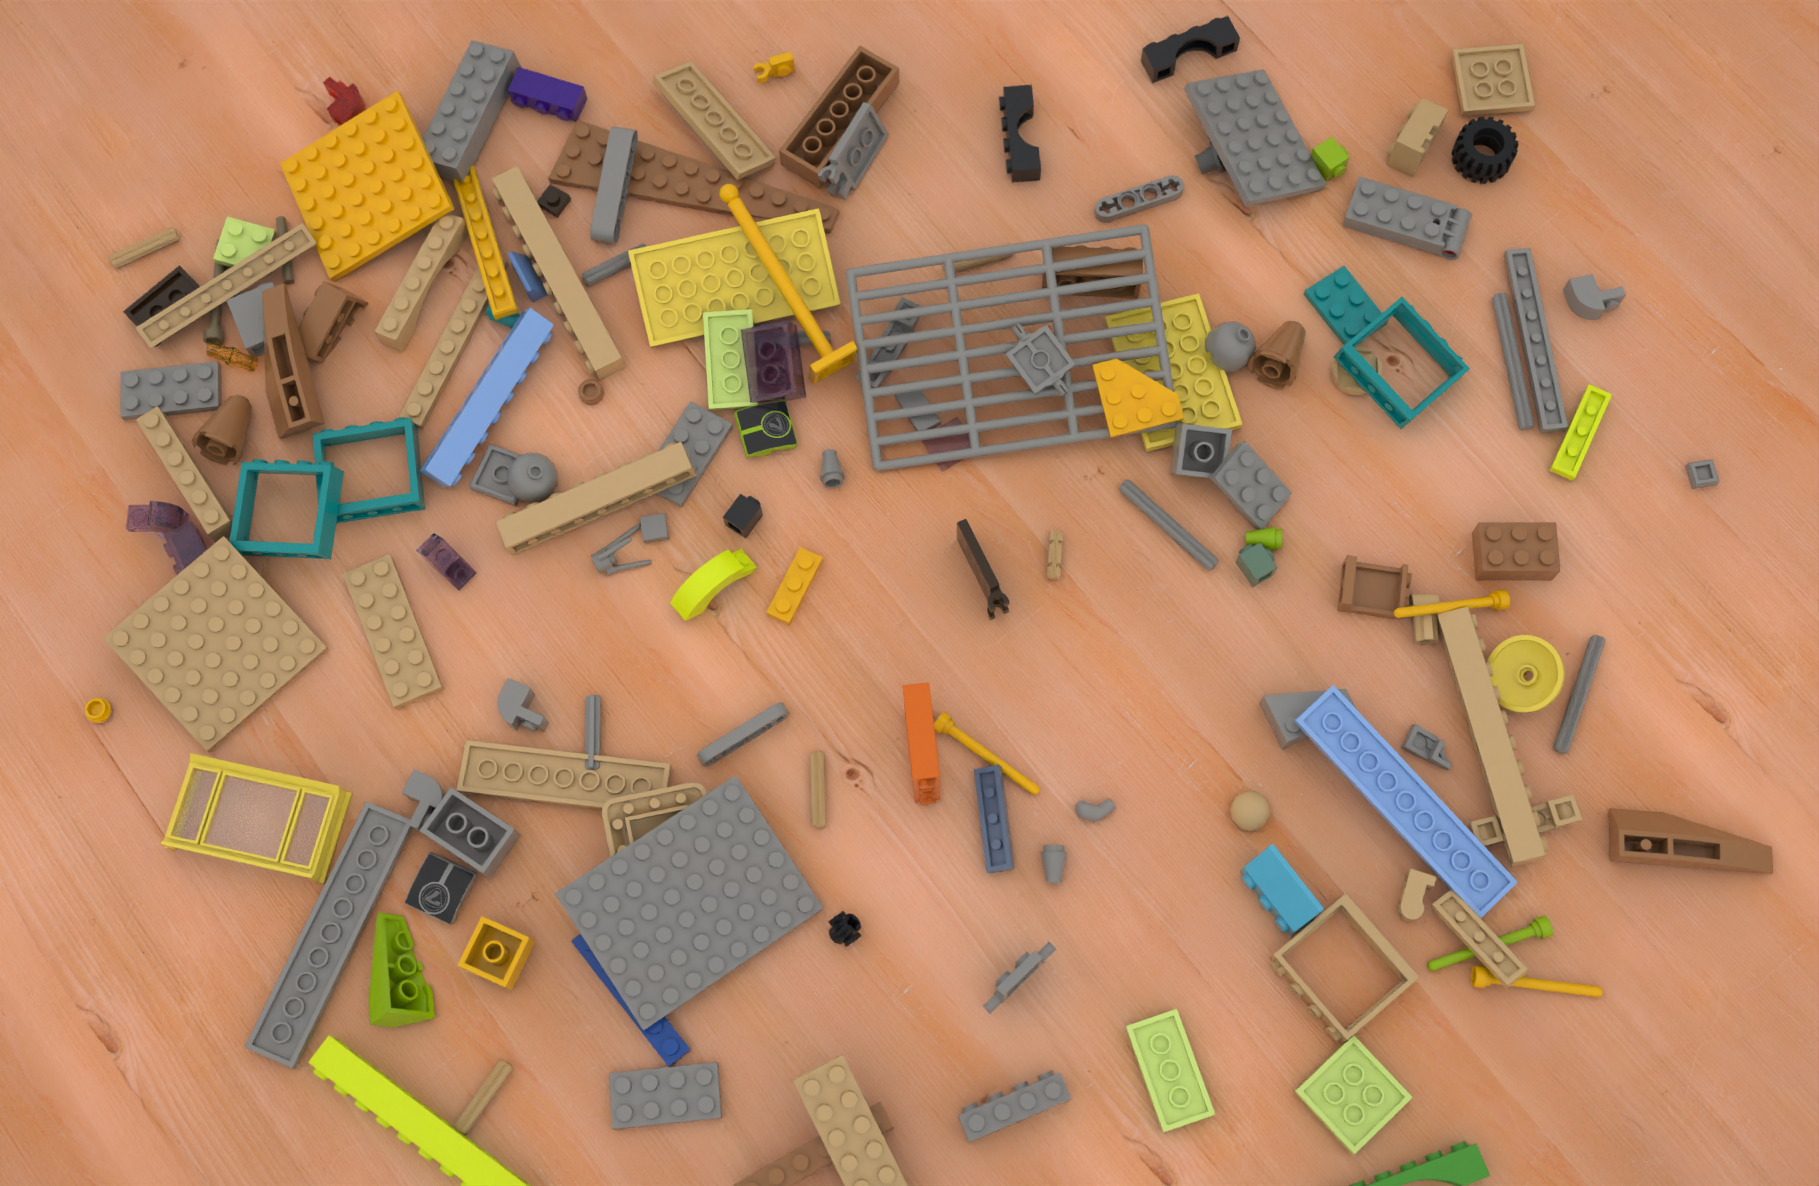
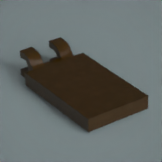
M967 519L957 522V541L988 601L987 614L989 619L993 620L995 619L994 611L996 607L1001 608L1004 614L1009 612L1007 605H1009L1010 601L1002 593L999 587L1000 584Z

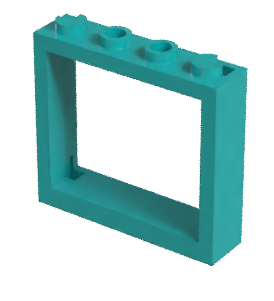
M1403 297L1399 298L1347 342L1334 356L1335 360L1400 429H1403L1470 369L1462 361L1463 358L1458 356L1449 347L1447 341L1441 338L1432 329L1430 323L1424 320L1415 311L1413 305H1410ZM1392 316L1450 376L1414 409H1411L1355 349Z
M400 417L390 422L375 421L365 426L349 425L345 429H325L320 433L312 434L315 464H319L320 461H326L325 447L405 434L411 493L339 504L336 524L425 510L422 473L419 472L421 462L418 432L411 418ZM316 475L318 505L323 478L321 475Z
M253 459L252 462H242L229 542L242 556L331 559L344 471L334 467V463L328 461H320L319 464H312L304 460H298L297 464H290V462L285 460H275L274 463H268L261 459ZM259 474L323 476L313 544L249 541Z

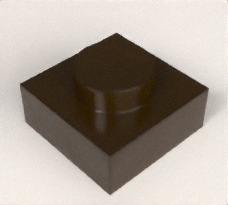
M550 184L537 203L541 209L558 218L571 201L570 195Z

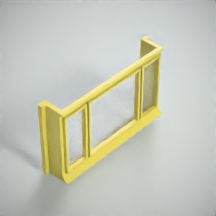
M190 753V763L161 845L170 850L182 849L302 876L314 882L325 884L353 793L346 792L338 785Z

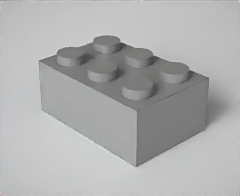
M452 787L419 830L426 837L489 879L521 836L514 828Z

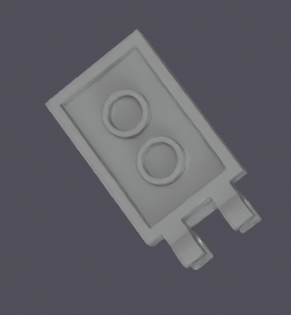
M862 103L828 158L831 164L821 169L817 175L822 182H825L829 177L832 184L827 191L833 197L838 192L841 198L846 200L849 190L856 189L889 135L869 103Z

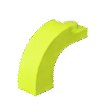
M728 549L695 571L678 589L670 604L685 621L703 614L711 600L722 589L732 582L752 574L757 566L742 549L732 553Z

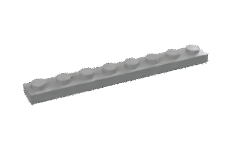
M1531 248L1506 250L1504 258L1540 432L1566 431L1568 424Z

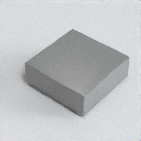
M1713 459L1692 462L1685 466L1692 489L1716 486L1719 483Z
M665 513L640 517L644 543L669 539Z

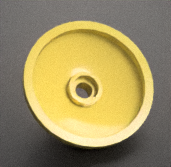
M1532 635L1511 637L1500 643L1488 658L1493 670V676L1490 677L1492 685L1498 687L1501 701H1498V704L1508 710L1518 713H1531L1541 710L1552 703L1562 689L1565 677L1562 658L1558 651L1542 638ZM1532 672L1533 678L1527 681L1526 674Z

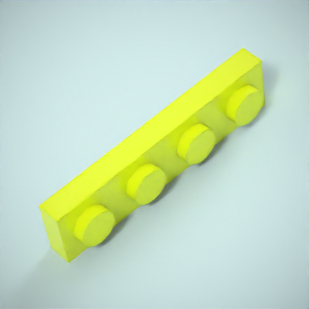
M1590 384L1586 387L1549 471L1571 481L1576 478L1611 399V393Z

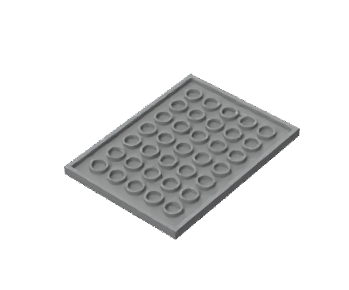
M736 775L555 893L643 1031L823 909Z

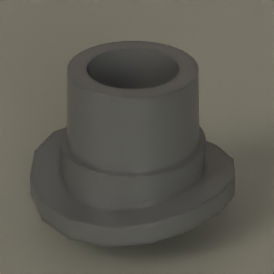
M1211 141L1209 142V148L1195 155L1202 174L1217 169L1221 172L1226 171Z

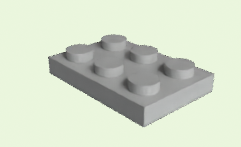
M1240 441L1210 477L1214 484L1257 530L1263 529L1292 494L1246 441Z

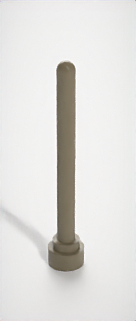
M215 263L214 278L224 272V265ZM221 305L211 310L210 325L204 330L203 341L206 344L221 345L224 342V332L220 327Z

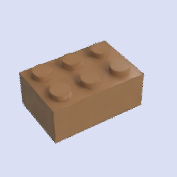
M1479 522L1472 532L1476 580H1553L1560 572L1556 522Z

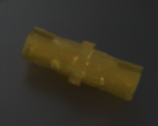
M214 341L210 342L207 346V349L212 350V352L206 351L207 356L222 360L228 366L232 367L235 365L249 372H253L257 367V364L252 362L258 363V358L244 354L238 348H228Z

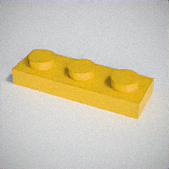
M799 548L766 612L768 616L790 626L823 562V557L804 548Z

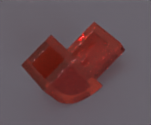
M328 77L323 82L328 94L335 99L327 108V111L332 120L339 126L366 110L365 102L355 84L352 83L347 87L343 82H336L331 77Z

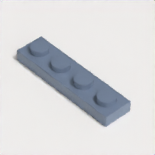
M994 765L974 769L986 871L992 874L1015 870L1002 766Z

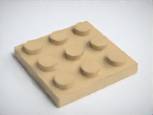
M1523 44L1452 50L1451 58L1462 116L1533 111L1535 103Z

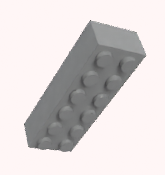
M471 40L423 137L425 146L440 177L449 180L457 179L462 183L461 181H464L467 175L469 176L470 169L475 164L509 94L508 88L518 67H521L514 51Z

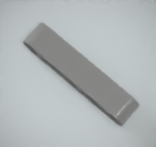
M614 126L610 129L591 224V240L616 244L619 239L638 141L637 130Z

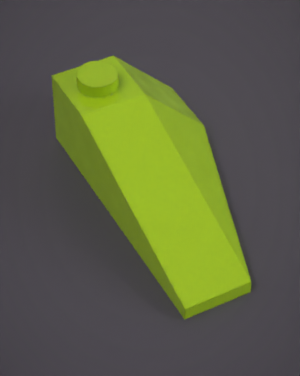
M377 914L369 990L370 1025L395 1028L435 1018L433 992L430 984L426 985L421 972L424 968L421 961L417 962L412 949L414 942L404 916Z

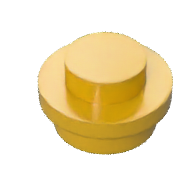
M104 698L91 699L85 706V716L93 723H102L111 715V704Z

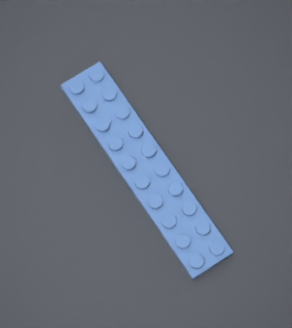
M1334 685L1330 686L1294 720L1296 725L1445 885L1463 899L1480 919L1518 883Z

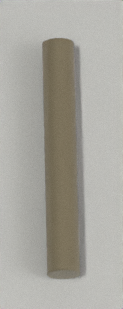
M283 216L276 218L278 238L287 233L286 218ZM290 260L282 266L285 284L294 283Z

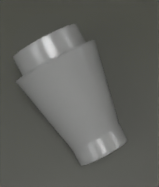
M825 450L822 453L820 481L826 488L840 487L843 484L845 475L838 460L837 452L835 450Z
M1043 845L1041 856L1046 874V883H1062L1067 856L1065 845Z

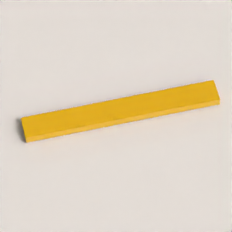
M473 165L469 176L467 175L465 180L461 181L462 183L457 179H453L490 307L495 320L519 312L475 166Z

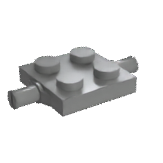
M1020 323L1013 326L1011 330H1013L1020 341L1016 347L1006 353L1008 360L1034 395L1053 385L1061 397H1063L1070 390L1061 379L1065 373L1076 366L1074 361L1047 325L1027 334Z
M1048 941L1039 952L1035 950L1031 955L1028 952L1024 953L1016 961V969L1011 974L1006 971L996 981L997 984L995 986L997 988L995 993H993L994 995L983 1005L985 1010L991 1014L1001 1003H1004L1041 966V963H1045V960L1056 951V948Z

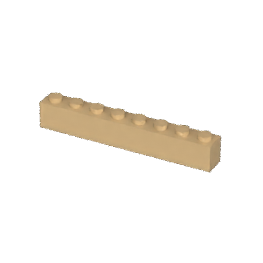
M674 442L666 445L663 450L656 453L651 452L643 455L640 460L633 463L621 464L610 473L598 474L589 482L577 483L566 492L554 493L543 502L531 503L522 511L508 513L501 520L496 521L506 549L512 555H515L693 478L697 474L682 442Z

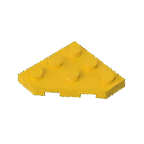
M1118 359L1092 365L1110 438L1184 420L1179 396L1172 390Z

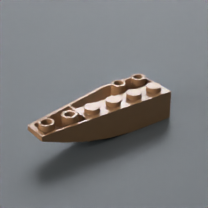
M284 283L262 291L266 394L279 439L325 424L287 286Z
M1609 809L1610 862L1764 874L1773 873L1771 846L1664 812Z

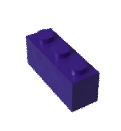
M518 67L508 88L511 101L516 106L535 109L541 114L555 115L564 121L571 120L576 122L587 101L584 86Z

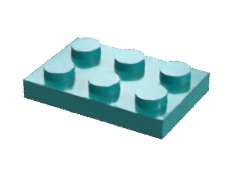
M1345 266L1312 285L1303 294L1343 345L1382 314ZM1386 321V322H1385L1381 327H1379L1376 331H1378V330L1381 329L1382 327L1386 326L1387 323H1388V321Z

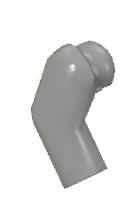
M1109 798L1098 806L1087 803L1084 800L1079 801L1075 806V811L1079 817L1093 822L1100 821L1116 809L1114 803Z

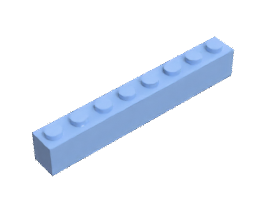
M528 308L521 313L419 472L443 488L450 487L451 484L453 486L457 484L462 476L460 470L464 464L468 465L475 456L473 450L477 444L481 445L487 438V428L490 424L494 425L501 416L500 408L503 404H508L512 399L514 386L516 383L519 385L527 375L525 369L529 363L532 365L540 355L538 352L541 344L545 345L551 338L553 333L550 330L554 326L553 323L532 308Z

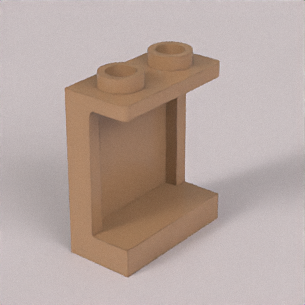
M1347 555L1342 564L1338 611L1399 620L1400 618L1394 616V610L1409 607V597L1405 596L1406 588H1409L1411 584L1412 574L1408 573V565L1403 564L1401 568L1362 563L1357 562V556Z

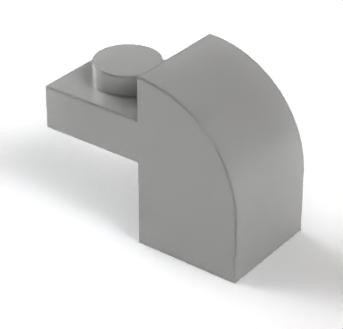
M1593 274L1569 279L1563 289L1570 309L1579 317L1588 320H1598L1604 310L1616 309L1626 296L1623 287L1599 291Z
M507 678L498 697V709L503 719L516 731L520 724L533 732L536 729L545 731L549 724L547 719L528 709L535 696L533 690L528 686Z
M415 769L402 791L407 798L419 803L408 825L420 832L419 830L446 795L442 786L432 777Z

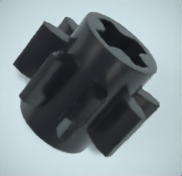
M842 911L828 922L832 926L829 929L830 938L837 944L844 943L848 947L861 937V934L858 932L861 928V923L853 914L846 915Z

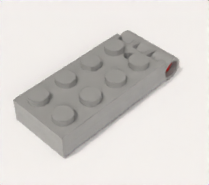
M1359 176L1343 227L1440 255L1446 259L1455 260L1460 255L1472 214L1466 209L1457 208V205Z

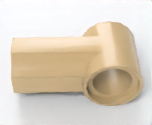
M1410 594L1409 606L1439 603L1437 594ZM1438 613L1413 616L1415 644L1430 645L1439 641Z

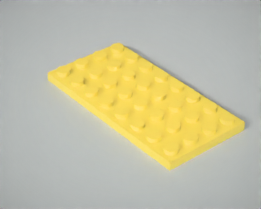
M819 208L755 222L810 312L841 305ZM741 226L628 251L650 347L704 336L703 312L752 309L753 324L794 316L793 311Z

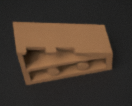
M323 281L322 285L316 289L311 305L304 311L303 320L298 327L306 356L313 360L324 362L341 340V337L338 335L346 325L351 327L355 322L352 318L360 307L365 308L368 302L344 288Z

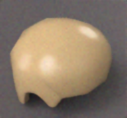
M1249 790L1238 794L1232 801L1230 808L1232 821L1243 830L1256 831L1261 829L1270 817L1268 800L1261 793Z

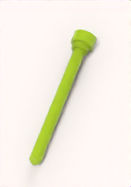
M1543 915L1534 918L1530 926L1498 938L1507 946L1533 936L1535 938L1540 937L1541 939L1553 936V929L1549 919ZM1465 948L1428 962L1427 967L1430 971H1436L1476 956L1469 948Z

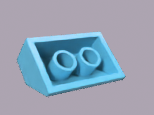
M1271 844L1241 870L1243 875L1241 877L1242 881L1250 890L1254 889L1259 895V903L1267 912L1270 910L1277 918L1275 923L1283 933L1287 932L1290 936L1324 910L1274 844Z

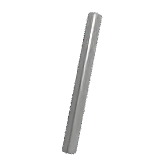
M1505 293L1494 294L1492 301L1520 430H1529L1534 426L1508 299Z

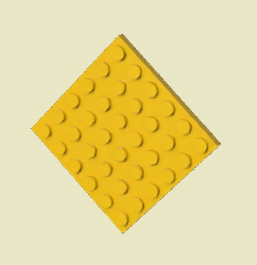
M399 91L392 93L280 163L307 228L317 242L315 246L327 274L334 282L454 210V206L407 104Z

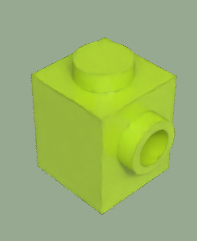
M1333 137L1313 148L1311 153L1312 159L1326 181L1333 177H1340L1347 170L1346 166L1350 158L1348 152Z

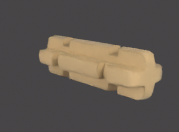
M1051 531L1049 535L1050 544L1048 547L1046 577L1050 580H1058L1060 578L1061 544L1063 542V533L1061 531Z

